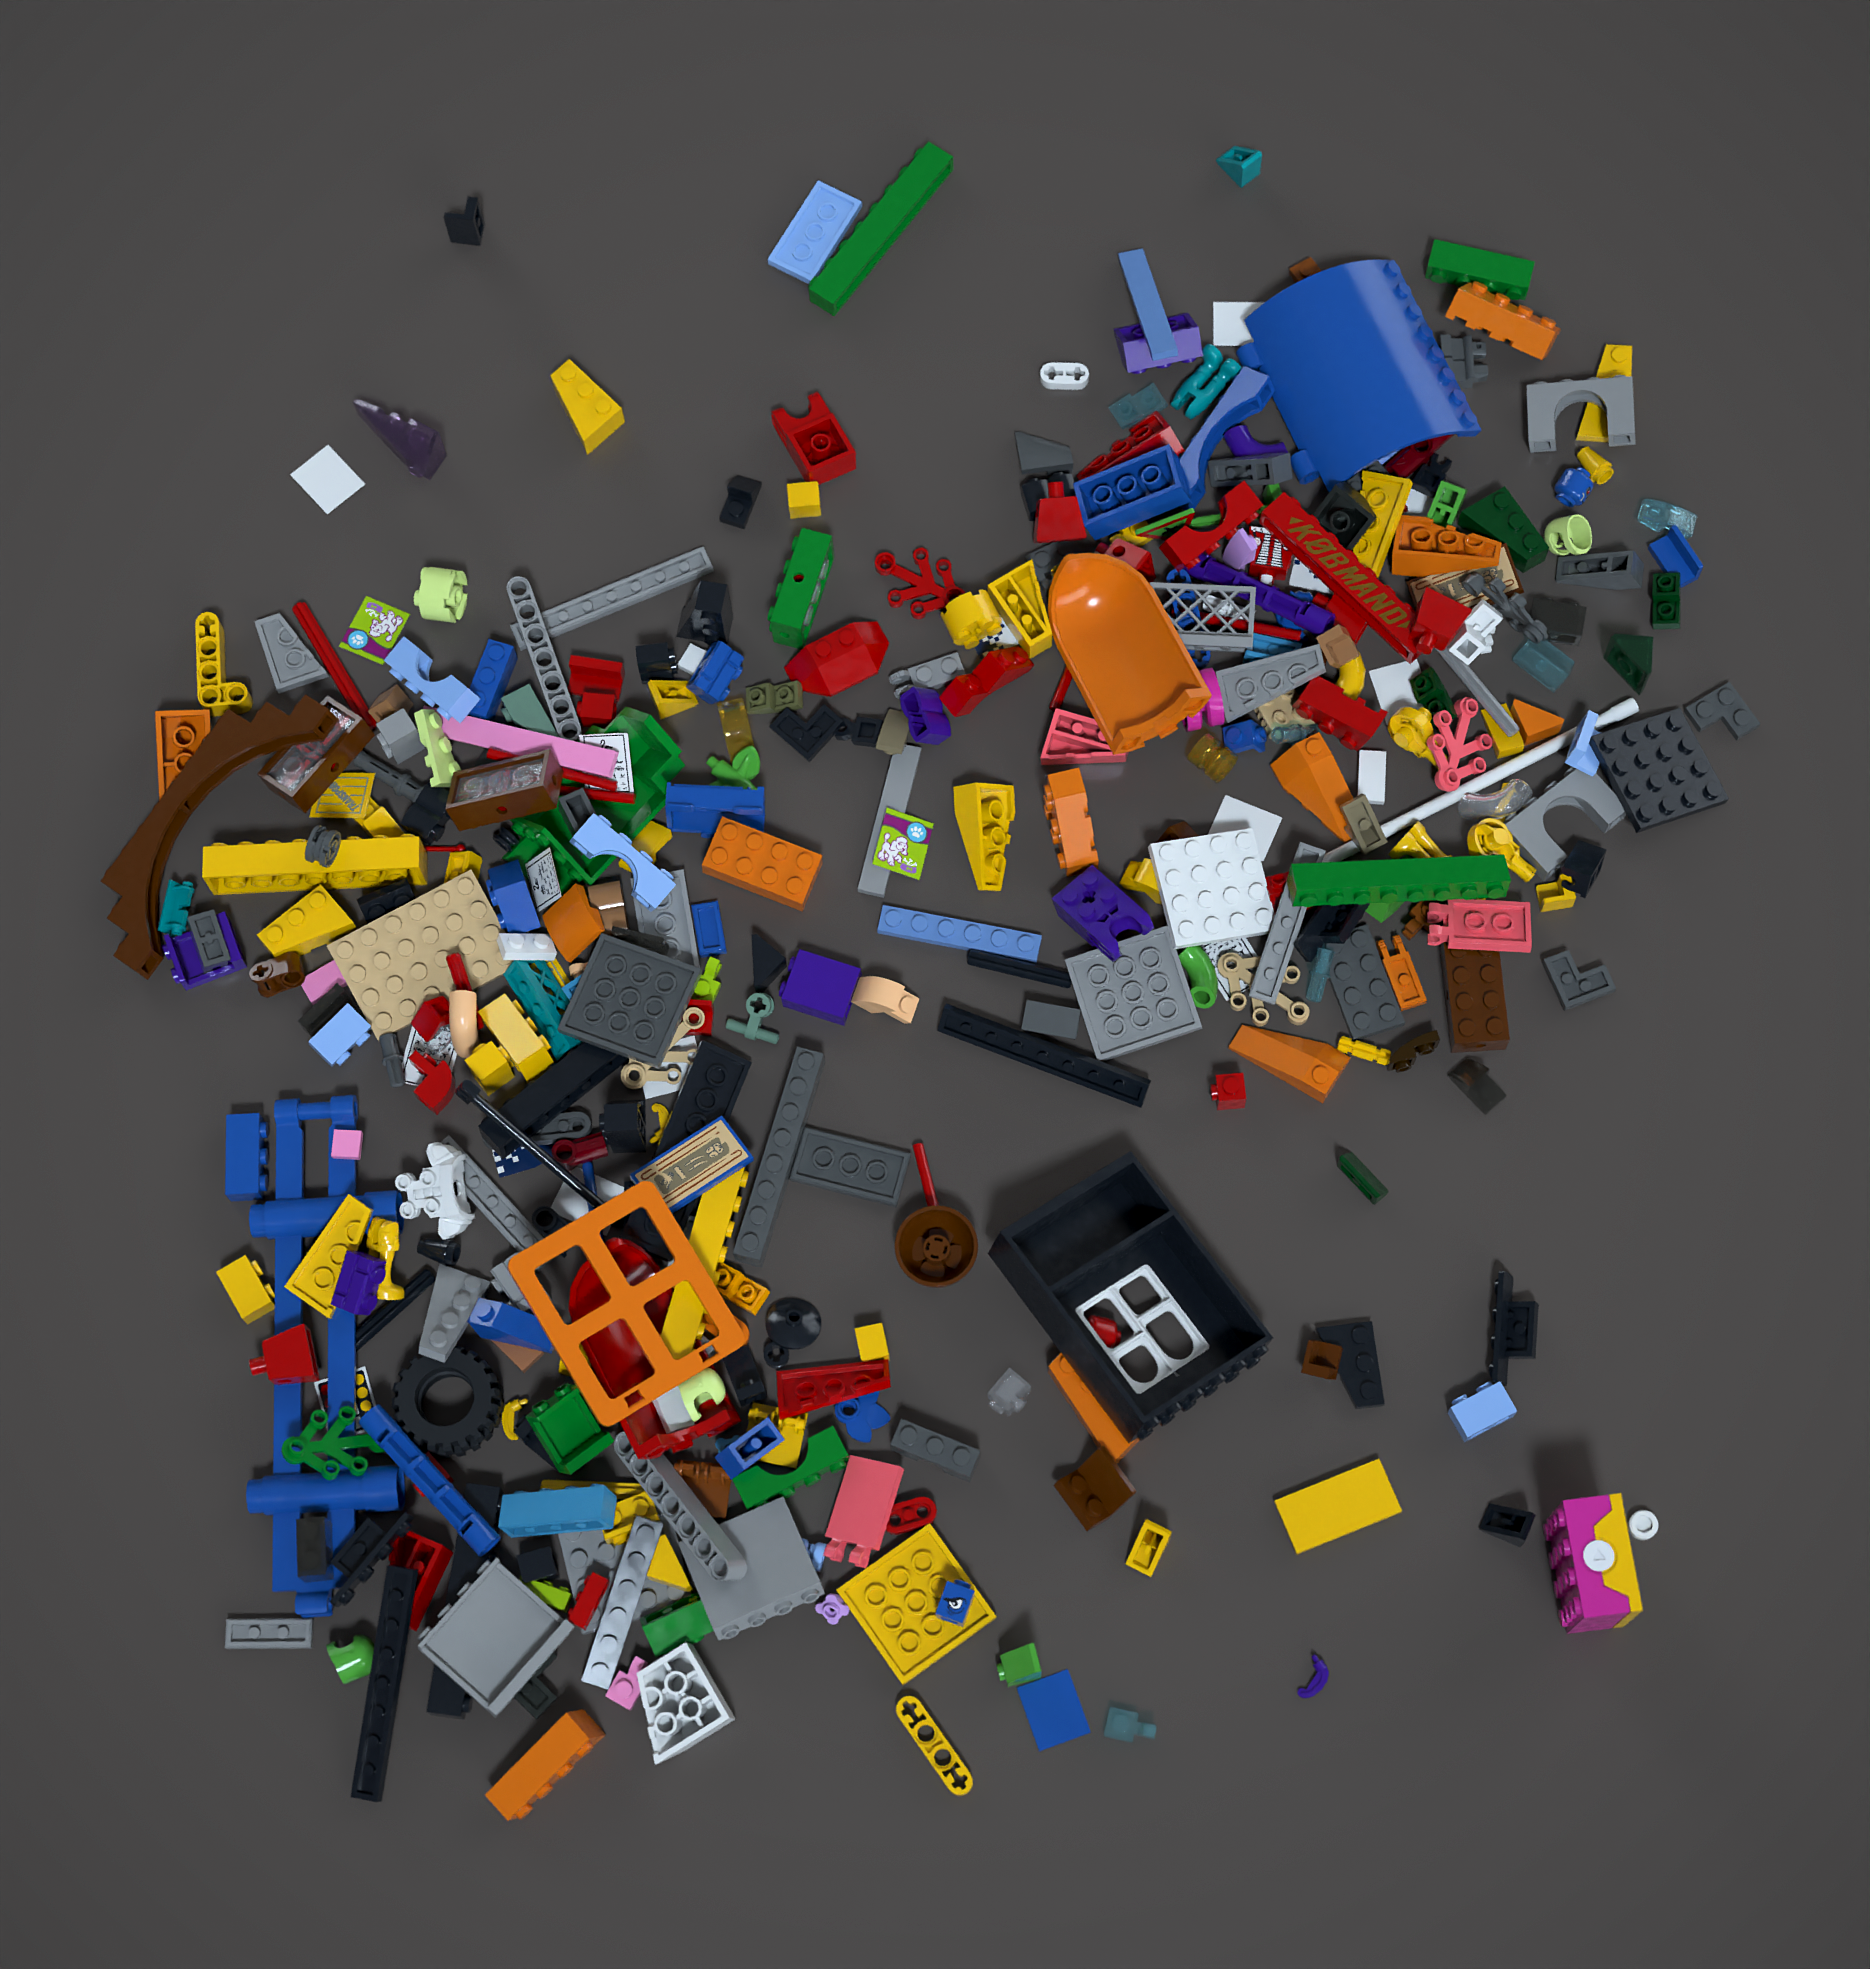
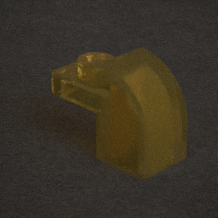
M743 698L717 704L730 762L743 748L747 746L754 747Z

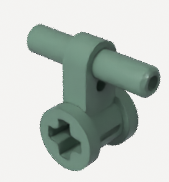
M766 993L752 994L746 1002V1009L750 1014L748 1024L729 1018L725 1025L726 1029L744 1034L745 1038L754 1041L760 1039L777 1044L779 1034L761 1029L763 1018L768 1017L774 1011L775 1003L773 998ZM762 1000L766 1008L758 1012L759 1007L755 1006V1002Z

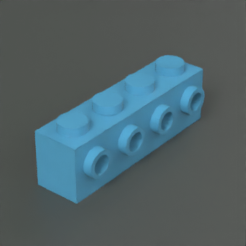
M591 1484L590 1487L583 1488L567 1486L562 1490L543 1488L539 1492L530 1493L515 1491L514 1494L502 1496L498 1527L511 1538L613 1529L617 1496L603 1484Z

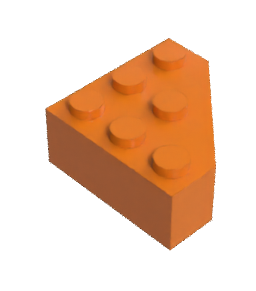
M1079 767L1047 775V785H1043L1045 793L1043 795L1045 803L1043 809L1046 820H1050L1053 845L1058 844L1060 853L1056 854L1059 868L1065 869L1067 877L1082 874L1091 865L1098 869V854L1096 848L1093 849L1095 844L1091 817L1087 815L1088 800Z

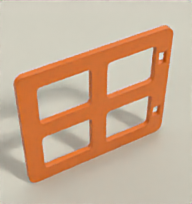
M642 1181L516 1254L508 1262L507 1268L511 1277L595 1418L603 1426L614 1425L739 1349L744 1344L745 1336L656 1186L650 1181ZM643 1208L674 1257V1262L638 1285L631 1286L600 1237V1231L636 1209ZM573 1246H579L605 1287L610 1300L574 1323L567 1325L561 1319L537 1279L535 1269ZM687 1281L716 1327L718 1335L683 1358L676 1360L670 1354L646 1314L644 1304L678 1283ZM622 1319L651 1364L654 1374L617 1398L610 1399L580 1351L579 1343L613 1322ZM712 1345L717 1354L703 1362L699 1352ZM637 1390L643 1399L628 1407L624 1398Z

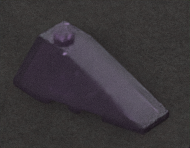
M355 399L353 404L357 414L407 466L408 470L416 477L421 478L423 476L431 480L447 456L439 432L413 419L405 422L399 414L394 412L388 416L380 407Z

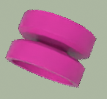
M1213 668L1198 670L1212 696L1193 718L1187 716L1182 720L1186 732L1201 729L1203 718L1209 727L1224 724L1223 700Z

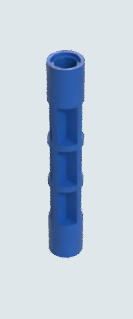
M378 1404L364 1414L359 1421V1425L403 1470V1473L430 1500V1503L453 1525L458 1534L478 1556L481 1557L490 1551L501 1537L455 1489V1486L432 1464L426 1454H423L402 1431V1428L385 1409Z

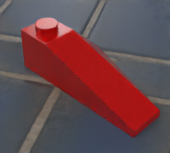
M1156 410L1129 429L1131 435L1124 441L1116 440L1111 445L1112 449L1109 454L1098 456L1076 476L1080 481L1170 444L1178 457L1185 450L1169 424Z

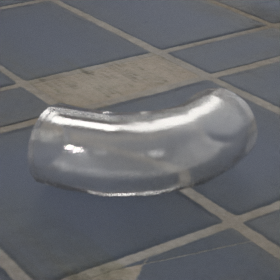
M1512 779L1504 788L1491 794L1466 792L1460 799L1458 813L1461 818L1468 820L1501 819L1517 812L1532 797V790L1523 780Z

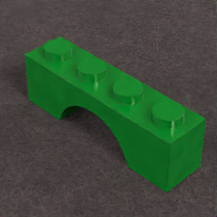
M831 1426L808 1438L807 1456L802 1465L795 1471L785 1475H774L767 1473L756 1465L737 1475L732 1481L749 1512L779 1497H784V1499L791 1497L796 1493V1488L804 1484L806 1487L816 1484L821 1480L820 1476L829 1471L832 1474L841 1471L847 1466L846 1462L849 1461V1455L834 1426Z

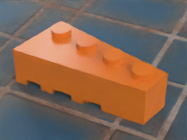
M1469 282L1458 288L1445 317L1454 320L1455 316L1464 319L1465 326L1473 330L1475 328L1479 330L1484 328L1488 330L1487 334L1489 337L1503 342L1508 339L1511 341L1509 344L1511 347L1540 360L1547 357L1561 330L1555 326V321L1544 316L1539 318L1533 315L1532 309L1524 305H1519L1518 307L1510 303L1511 299L1503 294L1496 293L1494 295L1488 292V287L1480 282Z

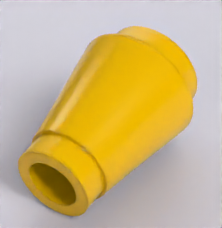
M1584 447L1577 454V458L1583 468L1590 473L1591 476L1589 478L1592 482L1601 485L1612 477L1614 473L1612 464L1589 447Z

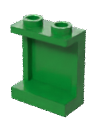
M566 1383L555 1389V1395L550 1399L536 1403L532 1407L533 1411L525 1417L559 1473L571 1475L611 1445L614 1440L609 1432H604L600 1429L580 1396L578 1387L574 1384Z

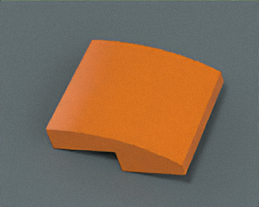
M576 883L542 915L551 939L568 962H572L605 930L599 910L590 907L584 886Z

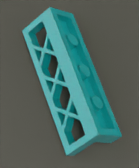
M514 960L503 975L539 1033L545 1037L551 1046L550 1051L557 1062L561 1061L573 1047L580 1046L583 1041L575 1040V1038L561 1034L558 1031L563 1015L559 1014L556 1006L566 1011L570 1001L544 960ZM535 963L540 974L533 971L528 964ZM545 985L551 988L554 995L545 992L542 986Z

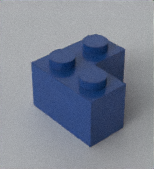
M517 859L487 869L490 879L485 880L493 906L499 905L501 913L497 914L501 929L507 928L508 933H524L541 927L519 860Z

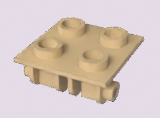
M1295 688L1254 709L1259 720L1263 719L1261 725L1266 726L1265 729L1269 734L1268 737L1273 739L1274 742L1283 739L1284 733L1315 724L1311 719L1302 718L1298 715L1296 709L1292 707L1299 696Z

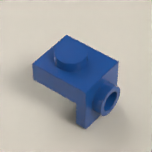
M1247 720L1223 727L1225 753L1232 755L1255 749L1259 753L1265 751L1266 732L1256 722Z

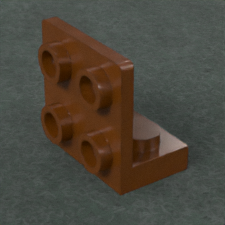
M1104 1446L1098 1448L1077 1470L1059 1479L1053 1485L1086 1531L1108 1520L1136 1493L1129 1479H1127Z

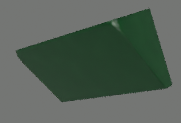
M1349 1152L1339 1157L1337 1167L1372 1204H1377L1388 1194V1189L1354 1153Z

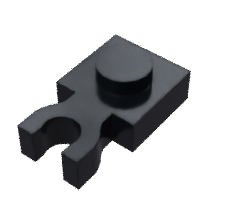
M1436 453L1431 458L1430 467L1425 464L1422 465L1412 481L1413 485L1411 488L1433 499L1441 480L1446 481L1447 474L1445 473L1449 471L1452 460L1449 459L1446 460L1445 464H1438L1439 455Z
M857 717L856 723H853L846 718H841L845 722L842 727L847 728L845 731H838L834 735L837 740L845 741L851 739L854 745L876 748L884 722L882 719Z

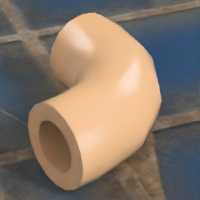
M456 990L450 992L449 996L451 1042L457 1055L467 1059L472 1055V1051L481 1044L477 1032V994L467 990Z

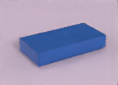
M718 900L691 905L700 958L727 954Z

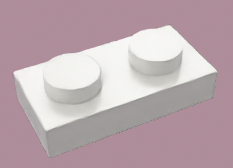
M499 933L497 938V944L503 960L554 961L557 954L549 934Z

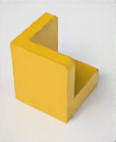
M817 481L787 484L790 519L821 516Z
M1561 874L1557 882L1536 886L1535 891L1540 912L1573 907L1576 900L1575 892L1569 891L1561 885L1563 880L1573 883L1572 877Z
M882 1323L854 1328L860 1357L863 1362L883 1357L884 1360H890Z

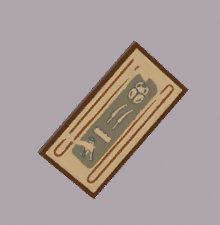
M1504 543L1501 546L1499 566L1421 576L1407 581L1415 608L1417 609L1418 602L1426 587L1471 609L1482 599L1490 605L1495 604L1483 593L1478 597H1474L1464 589L1462 582L1469 574L1473 575L1474 573L1480 574L1485 579L1486 584L1484 586L1489 590L1491 589L1488 583L1494 577L1502 580L1506 585V589L1503 592L1508 598H1511L1514 593H1524L1507 544Z

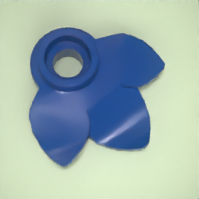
M879 1391L839 1402L835 1405L836 1418L841 1423L846 1424L847 1433L859 1442H871V1429L881 1428L890 1421V1416L886 1410L876 1404ZM850 1407L854 1410V1413L846 1415L843 1410Z

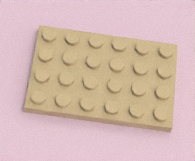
M472 870L455 877L327 945L378 1041L379 1037L384 1034H394L411 1025L413 1018L425 1001L443 995L449 1002L450 992L456 991V987L446 961L447 955L456 952L461 955L472 991L503 976L507 968L514 961L503 960L497 938L499 933L506 932L504 929H501L497 915Z

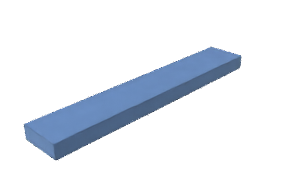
M1143 248L1118 253V260L1152 361L1178 356V349Z

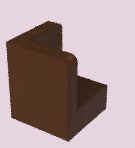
M1309 1340L1301 1373L1328 1380H1336L1343 1351L1342 1346L1319 1340Z

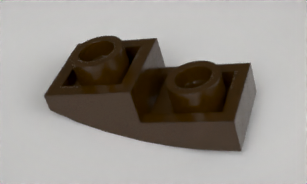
M1437 1030L1420 1035L1401 1046L1388 1059L1387 1071H1407L1412 1068L1411 1065H1414L1417 1058L1416 1053L1427 1055L1434 1052V1048H1437L1440 1041Z

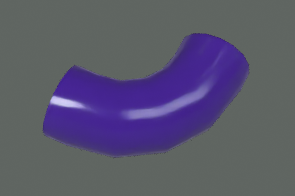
M1245 425L1233 427L1224 434L1225 442L1234 457L1288 453L1283 442L1270 445L1257 442L1253 439L1248 427Z

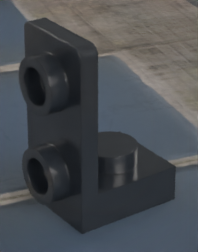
M748 1346L740 1347L722 1358L741 1407L767 1398L765 1388Z

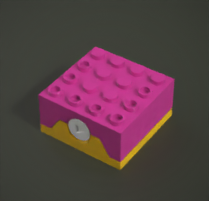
M1621 1493L1563 1500L1547 1518V1524H1543L1545 1540L1550 1541L1552 1552L1548 1553L1549 1565L1551 1570L1555 1569L1557 1581L1553 1582L1556 1598L1561 1599L1562 1609L1559 1610L1561 1627H1566L1567 1634L1624 1627L1642 1612L1643 1608Z

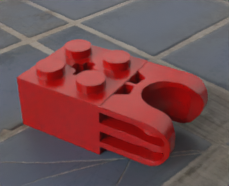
M815 392L807 396L809 400V415L806 417L793 418L783 408L771 411V417L777 434L805 482L817 481L818 485L855 470L856 451L834 414L829 411L821 395Z

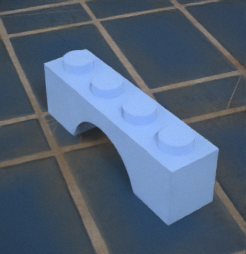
M404 636L384 659L392 667L389 672L400 681L404 678L407 679L404 685L415 694L421 691L423 694L420 698L432 708L437 704L439 707L436 711L448 721L453 717L461 723L480 700L476 694L452 675L441 681L430 682L429 670L433 660Z
M593 813L569 842L589 859L598 855L609 854L617 856L626 862L632 871L634 879L631 895L652 912L676 885L672 881L674 879L673 876L665 869L661 868L659 870L652 864L653 859L642 850L638 852L632 847V841L623 833L617 834L610 828L612 824L604 816H596Z

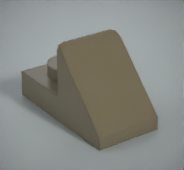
M1360 794L1339 806L1347 823L1344 830L1363 855L1387 843V839L1365 794Z

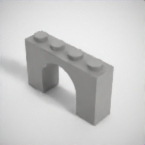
M1616 375L1612 378L1604 379L1590 377L1580 381L1565 379L1555 383L1540 381L1527 385L1530 453L1556 451L1557 418L1563 409L1577 402L1596 404L1605 412L1608 421L1609 447L1636 445L1632 376Z
M1571 767L1564 774V779L1559 783L1553 781L1544 789L1543 792L1545 794L1538 799L1536 797L1531 798L1523 806L1524 810L1518 815L1515 812L1512 813L1503 822L1512 834L1513 841L1520 846V856L1537 869L1535 873L1543 881L1561 869L1568 858L1550 838L1544 828L1543 816L1547 811L1560 805L1577 807L1586 813L1604 834L1626 816V812L1617 795L1596 773L1594 776H1590Z

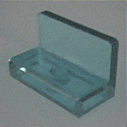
M1528 639L1512 660L1553 693L1570 676L1575 664L1571 658L1547 640L1535 644Z

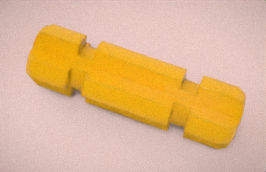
M1345 1036L1340 1037L1337 1050L1343 1053L1351 1052L1353 1056L1369 1061L1377 1060L1376 1063L1387 1065L1388 1059L1391 1057L1390 1050L1384 1048L1379 1050L1376 1049L1377 1046L1358 1040L1353 1042L1351 1038Z

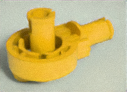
M1411 707L1398 709L1388 721V731L1391 738L1398 746L1413 752L1418 758L1426 757L1439 770L1433 753L1427 746L1428 737L1435 735L1430 723L1432 720L1430 711L1422 707L1418 710Z
M1487 818L1478 822L1469 830L1467 844L1471 856L1505 855L1508 868L1516 873L1525 883L1535 875L1534 873L1537 869L1520 856V846L1513 841L1512 834L1504 823L1497 819Z

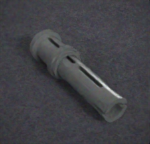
M361 751L354 760V766L367 773H375L376 779L392 787L397 796H404L411 800L413 804L426 786H422L412 780V776L409 774L401 775L364 751Z

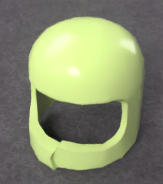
M1579 514L1556 518L1547 524L1544 531V541L1549 546L1550 552L1559 556L1568 555L1570 552L1573 555L1584 554L1591 548V527L1588 521ZM1560 536L1561 540H1563L1564 543H1560L1559 545H1557L1558 538ZM1563 545H1565L1567 550H1559L1556 548H1561Z
M708 1367L678 1385L684 1405L693 1422L701 1417L699 1407L702 1403L713 1399L718 1405L725 1397L723 1381L715 1370Z

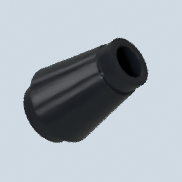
M421 1238L417 1246V1253L444 1266L455 1265L458 1262L461 1246L459 1243H455L454 1239Z

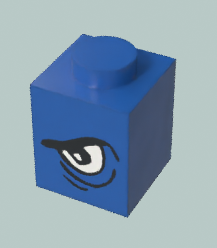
M955 1579L954 1583L947 1581L935 1613L936 1618L963 1627L975 1596V1591L970 1589L971 1585Z

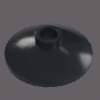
M789 1298L781 1300L771 1307L766 1316L765 1327L768 1336L775 1344L785 1349L797 1350L811 1345L818 1338L821 1331V1317L816 1308L807 1301ZM796 1317L799 1320L792 1322L789 1318Z

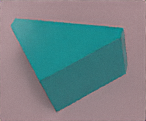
M1233 146L1216 159L1217 164L1240 188L1260 174L1262 154L1259 150Z

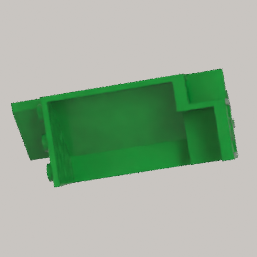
M626 706L605 729L592 725L584 735L628 733L633 787L636 794L635 804L589 799L597 816H604L612 824L610 828L617 834L623 833L632 841L665 806L667 782H671L684 768L685 764L678 757L682 750L650 714ZM562 778V786L585 788L584 783ZM557 803V808L549 811L509 819L513 823L511 828L521 838L518 840L519 844L517 846H512V852H507L502 857L507 863L518 859L524 877L528 879L525 864L550 847L562 896L575 883L582 881L592 885L617 858V856L609 854L598 855L591 859L581 855L580 851L569 842L572 836L559 812V803Z

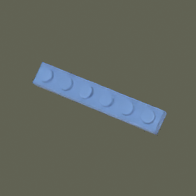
M886 905L882 907L877 929L878 934L967 951L973 949L1037 964L1042 935Z

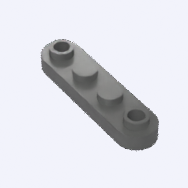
M583 1112L561 1113L533 1135L531 1139L538 1145L555 1144L565 1139L569 1141L579 1139L591 1134V1121ZM577 1126L583 1127L581 1131H574V1128ZM482 1138V1140H483L485 1146L488 1147V1148H490V1149H492V1148L488 1145V1143Z

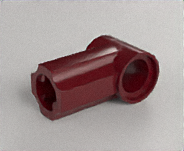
M602 1132L572 1141L560 1140L552 1148V1157L568 1171L573 1170L577 1165L608 1156ZM567 1151L572 1154L567 1160L558 1158L562 1152Z

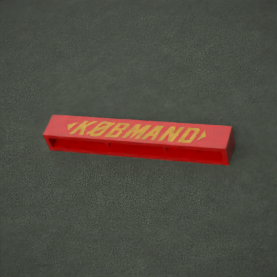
M1283 492L1262 511L1259 523L1333 593L1357 613L1409 664L1422 654L1416 648L1419 640L1410 634L1415 617L1414 609L1408 603H1403L1396 597L1394 590L1390 586L1381 583L1372 569L1369 567L1365 568L1358 561L1354 552L1349 549L1346 550L1332 532H1327L1321 527L1320 522L1314 515L1306 513L1296 498L1289 497Z

